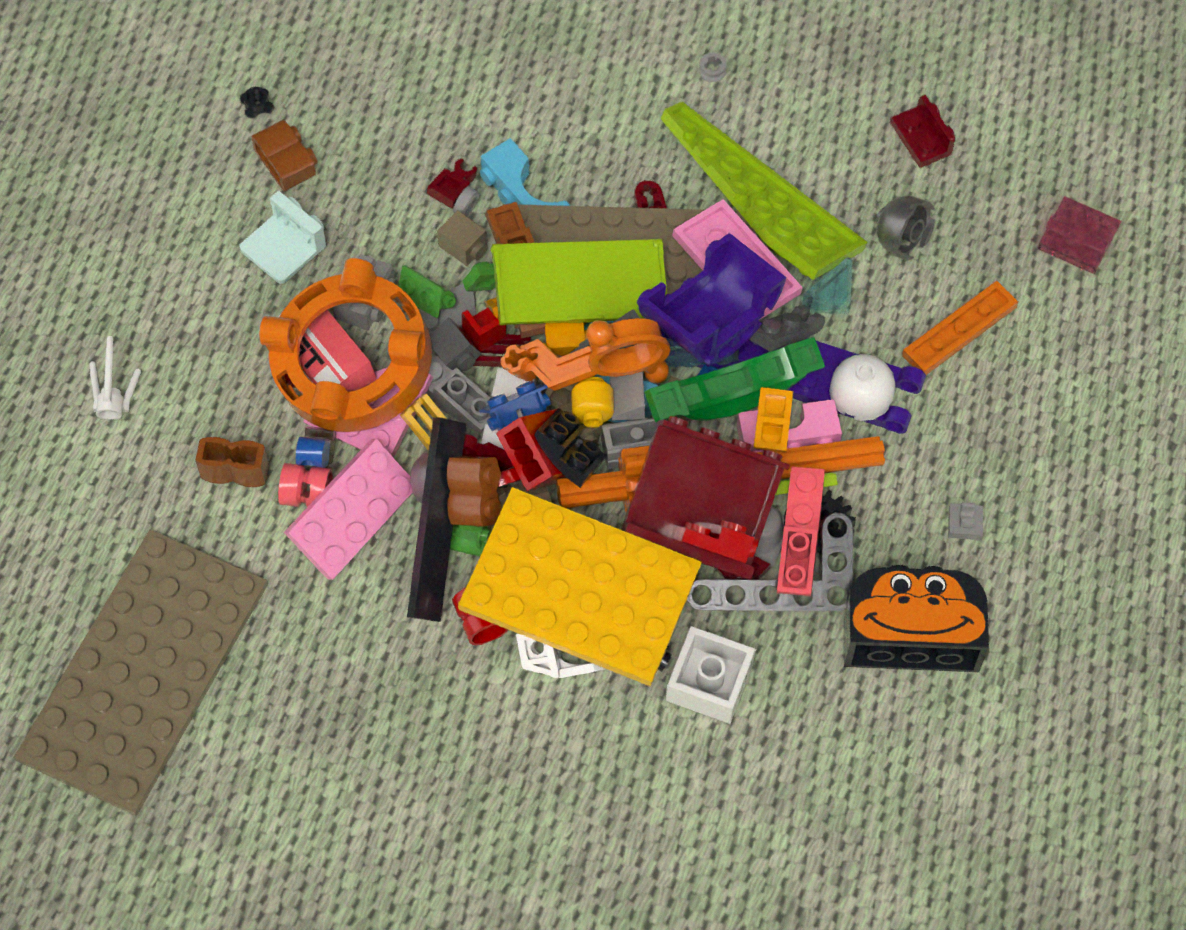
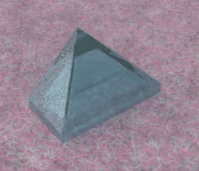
M849 257L845 258L804 293L802 305L809 307L810 313L848 314L850 312L852 260Z

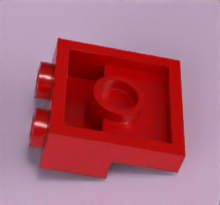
M722 520L721 525L711 524L709 529L686 522L685 527L675 525L671 536L673 539L742 563H746L748 557L752 558L758 546L757 538L746 535V527Z

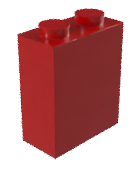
M557 409L522 416L496 432L527 492L556 484L557 479L567 478L545 455L534 436L536 431Z

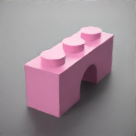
M834 399L802 404L801 424L796 428L789 429L787 448L841 441L842 431ZM758 410L741 412L737 418L739 440L751 444L750 451L756 453L763 452L761 449H753Z

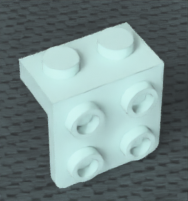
M277 191L270 197L273 216L240 244V250L277 283L284 284L326 247L323 231L324 225L315 215L309 216L304 212L301 205L293 197L287 198L280 191Z

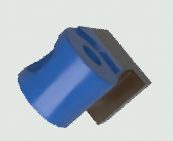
M306 427L305 436L299 437L297 442L296 465H311L325 468L334 460L336 431Z

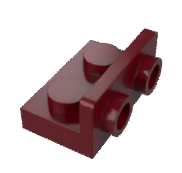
M926 95L919 97L916 107L891 117V126L919 168L952 155L954 142L956 141L955 133L949 125L946 126L940 117L937 105L931 103Z

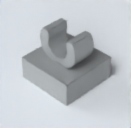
M966 502L961 504L950 503L948 538L981 540L983 536V506Z

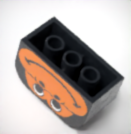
M893 565L867 570L854 581L844 616V667L980 672L989 649L988 602L983 587L974 577L957 570H943L938 566L914 569L905 565Z

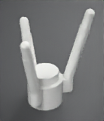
M112 336L107 337L105 380L101 393L96 363L91 361L89 364L94 398L93 411L101 419H120L122 412H129L130 400L141 374L140 369H135L124 398L119 389L112 388Z

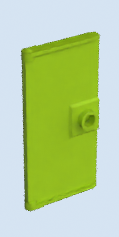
M662 239L492 244L490 249L494 264L499 325L587 323L598 320L616 321L633 309L640 318L646 319L641 315L637 305L639 296L645 290H651L661 282L666 285Z

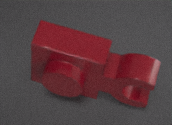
M458 159L454 164L453 172L444 168L428 185L427 195L453 209L460 194L476 178L478 167L474 166L471 170L464 171L462 170L464 159Z
M469 434L465 435L462 456L496 457L500 472L513 466L504 449L490 442L481 444L476 437Z

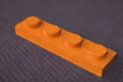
M995 281L903 349L902 357L912 367L922 370L927 375L1015 310L1018 301L998 281Z

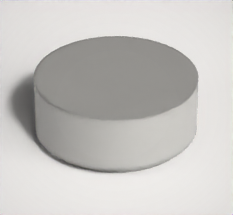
M470 186L466 187L458 197L453 212L455 213L458 210L467 217L478 202L479 192Z

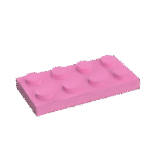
M724 199L673 229V238L702 270H704L706 258L705 251L709 244L714 240L719 241L730 233L786 276V281L777 303L772 310L766 308L762 318L791 301L802 292L803 287Z
M371 439L286 529L284 534L328 580H333L413 493L410 483L411 476L377 439Z

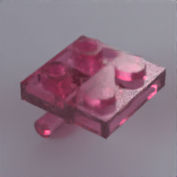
M1064 196L1053 217H1050L1046 225L1047 229L1039 242L1038 249L1095 274L1122 221Z

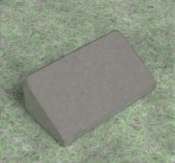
M643 372L619 377L609 376L614 396L612 421L645 419Z

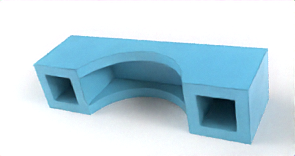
M511 138L481 156V178L486 185H493L498 190V196L503 204L517 201V204L570 206L566 200L561 202L540 201L532 197L525 190L523 183L529 175V158Z

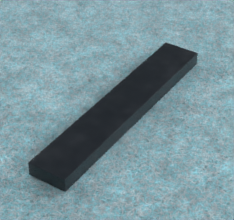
M441 417L433 418L407 611L408 618L441 622L453 525L450 523L448 516L450 489L447 482V465L450 457L462 456L466 423Z

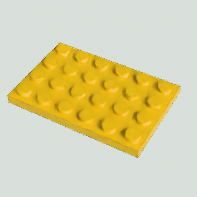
M512 487L461 597L458 610L651 687L702 562Z

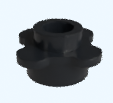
M251 87L240 96V103L245 106L244 113L246 117L254 118L257 114L273 111L274 105L268 99L269 92L267 89Z

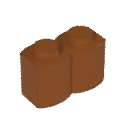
M283 119L251 136L256 154L283 191L316 175L315 165L318 163L317 158L310 147L305 148L300 143L302 138L294 125L290 127Z
M206 437L199 440L195 461L200 477L203 480L215 484H225L233 481L245 487H260L266 484L269 461L265 446L249 440L232 443L220 437Z
M458 456L449 458L447 465V482L450 489L448 516L452 525L488 526L496 523L501 512V503L497 493L501 472L496 457Z

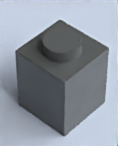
M450 318L430 334L433 350L451 370L458 368L461 372L466 371L482 355L463 329Z

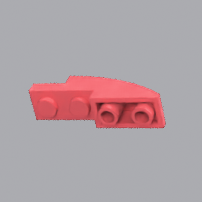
M791 467L777 593L811 596L825 470Z

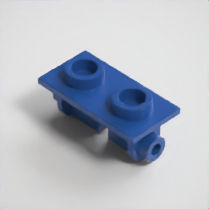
M534 381L526 382L516 387L517 393L508 397L505 394H500L487 400L488 406L479 409L480 413L490 414L491 418L487 419V423L491 431L496 429L500 431L519 418L516 412L518 409L521 410L522 416L546 411V407L551 403L547 394H541V391L548 388V386L545 384H535Z

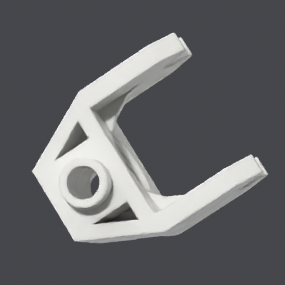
M518 633L516 634L523 669L550 675L554 678H564L605 669L590 662L579 665L565 662L561 658L560 650L543 644L544 650L540 652L536 647V640Z

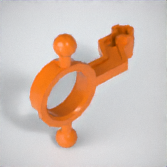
M634 318L611 324L601 320L592 322L586 330L589 346L560 358L539 339L522 346L510 345L506 348V353L501 358L503 369L515 377L525 381H532L537 376L550 389L556 391L597 374L619 377L644 371V375L649 382L655 384L662 383L669 375V367L664 360L669 356L671 349L666 338L662 337L661 328L656 321ZM628 345H634L628 348H622Z

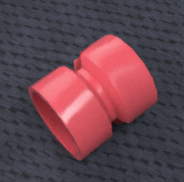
M284 463L279 480V504L299 507L302 503H305L308 507L333 480L332 468L312 466L308 471L304 465ZM307 484H311L310 491H306Z

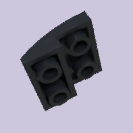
M558 408L542 424L534 436L554 466L570 481L581 488L602 464L607 455L600 450L597 444L580 437L586 426L580 423L574 414Z

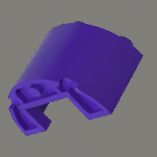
M730 233L719 241L714 240L709 244L705 251L704 270L694 278L686 279L675 292L665 295L666 285L661 282L651 290H645L637 300L639 311L644 318L656 321L665 335L700 363L704 361L708 365L729 357L754 335L762 325L759 319L764 316L766 308L769 310L774 308L786 281V276Z

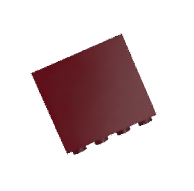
M669 416L668 421L659 420L621 530L701 561L704 565L751 580L755 568L751 566L754 556L752 558L748 557L746 563H742L673 539L671 536L675 525L685 527L686 522L709 529L711 524L721 525L722 520L746 527V535L757 538L759 544L784 469L789 470L790 465L781 462L783 456L775 452L763 450L761 455L750 451L751 444L734 438H732L731 443L719 440L720 433L704 427H701L700 432L687 428L689 422L673 416Z

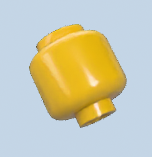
M592 376L579 381L571 391L572 414L586 427H600L614 414L613 388L600 377Z

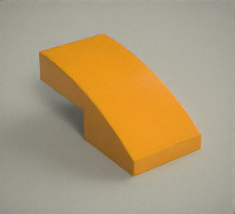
M761 387L753 449L778 452L787 451L793 391Z

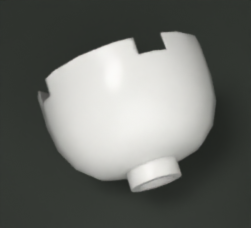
M868 354L853 355L843 360L833 373L829 390L831 400L834 399L836 409L843 415L847 413L848 415L855 416L854 419L859 421L874 420L885 414L893 401L895 393L893 372L884 361L876 356Z

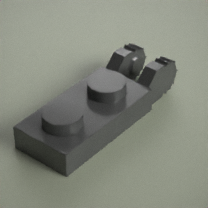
M805 305L796 306L791 313H784L771 319L763 320L760 328L749 340L768 351H773L807 339L811 335L820 332L825 324V317L819 313L810 315V308Z

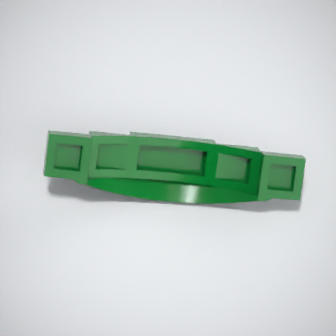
M815 337L728 367L684 380L666 383L648 389L644 393L655 423L659 420L669 419V416L679 417L682 415L697 421L719 420L757 407L759 405L761 387L788 390L808 373L818 371L824 368L825 365Z

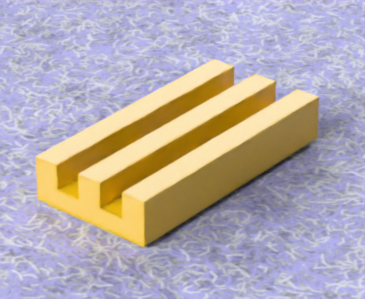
M426 393L415 400L400 416L427 450H429L430 437L411 414L415 411L430 432L433 421L421 405L426 408L433 418H447Z

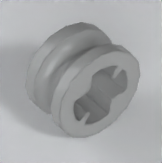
M713 52L707 53L701 58L699 73L704 80L718 82L724 78L727 63L722 55ZM714 64V67L718 65V70L711 71V67L708 70V65Z

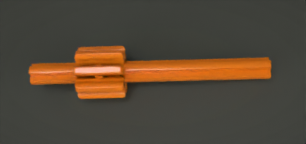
M879 436L787 448L786 452L772 451L783 456L781 462L790 465L789 470L784 469L781 479L790 478L791 467L823 469L825 473L885 464V448L883 440L880 441ZM650 445L620 450V457L618 458L619 471L593 474L581 488L568 478L557 479V496L560 506L573 508L623 501L625 512H627Z

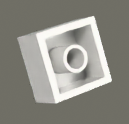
M691 626L668 682L666 701L731 724L753 666L755 649Z

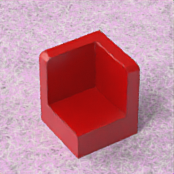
M489 308L474 316L468 310L461 313L462 329L480 352L506 337V325H499V318H496Z

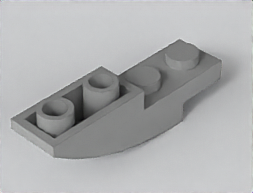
M387 351V358L391 361L389 353ZM432 352L429 374L434 378L426 392L427 395L444 412L481 433L485 428V424L488 425L487 419L491 417L489 413H480L479 409L488 406L487 400L490 397L458 368L451 370Z

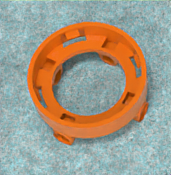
M347 259L342 274L322 279L310 285L289 302L279 317L264 316L261 321L259 331L260 342L269 350L271 373L280 392L302 418L327 430L356 432L371 429L390 421L414 401L429 374L432 360L431 337L417 306L404 290L391 281L377 276L374 272V266L362 259ZM393 300L402 305V309L407 313V315L410 318L409 321H407L404 313ZM345 303H362L382 311L394 326L388 344L391 363L377 380L355 391L347 392L342 385L330 381H319L315 385L306 377L300 363V344L305 331L317 316L334 306ZM285 374H288L294 386L302 394L300 397L295 393L291 385L287 386ZM395 385L400 389L395 396L379 407L372 409L369 406V403L384 396Z

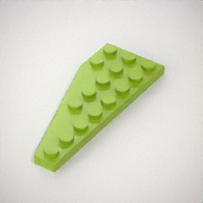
M681 101L664 109L661 116L664 124L763 242L772 248L778 256L785 258L798 268L800 273L815 280L863 252L868 243L866 240Z

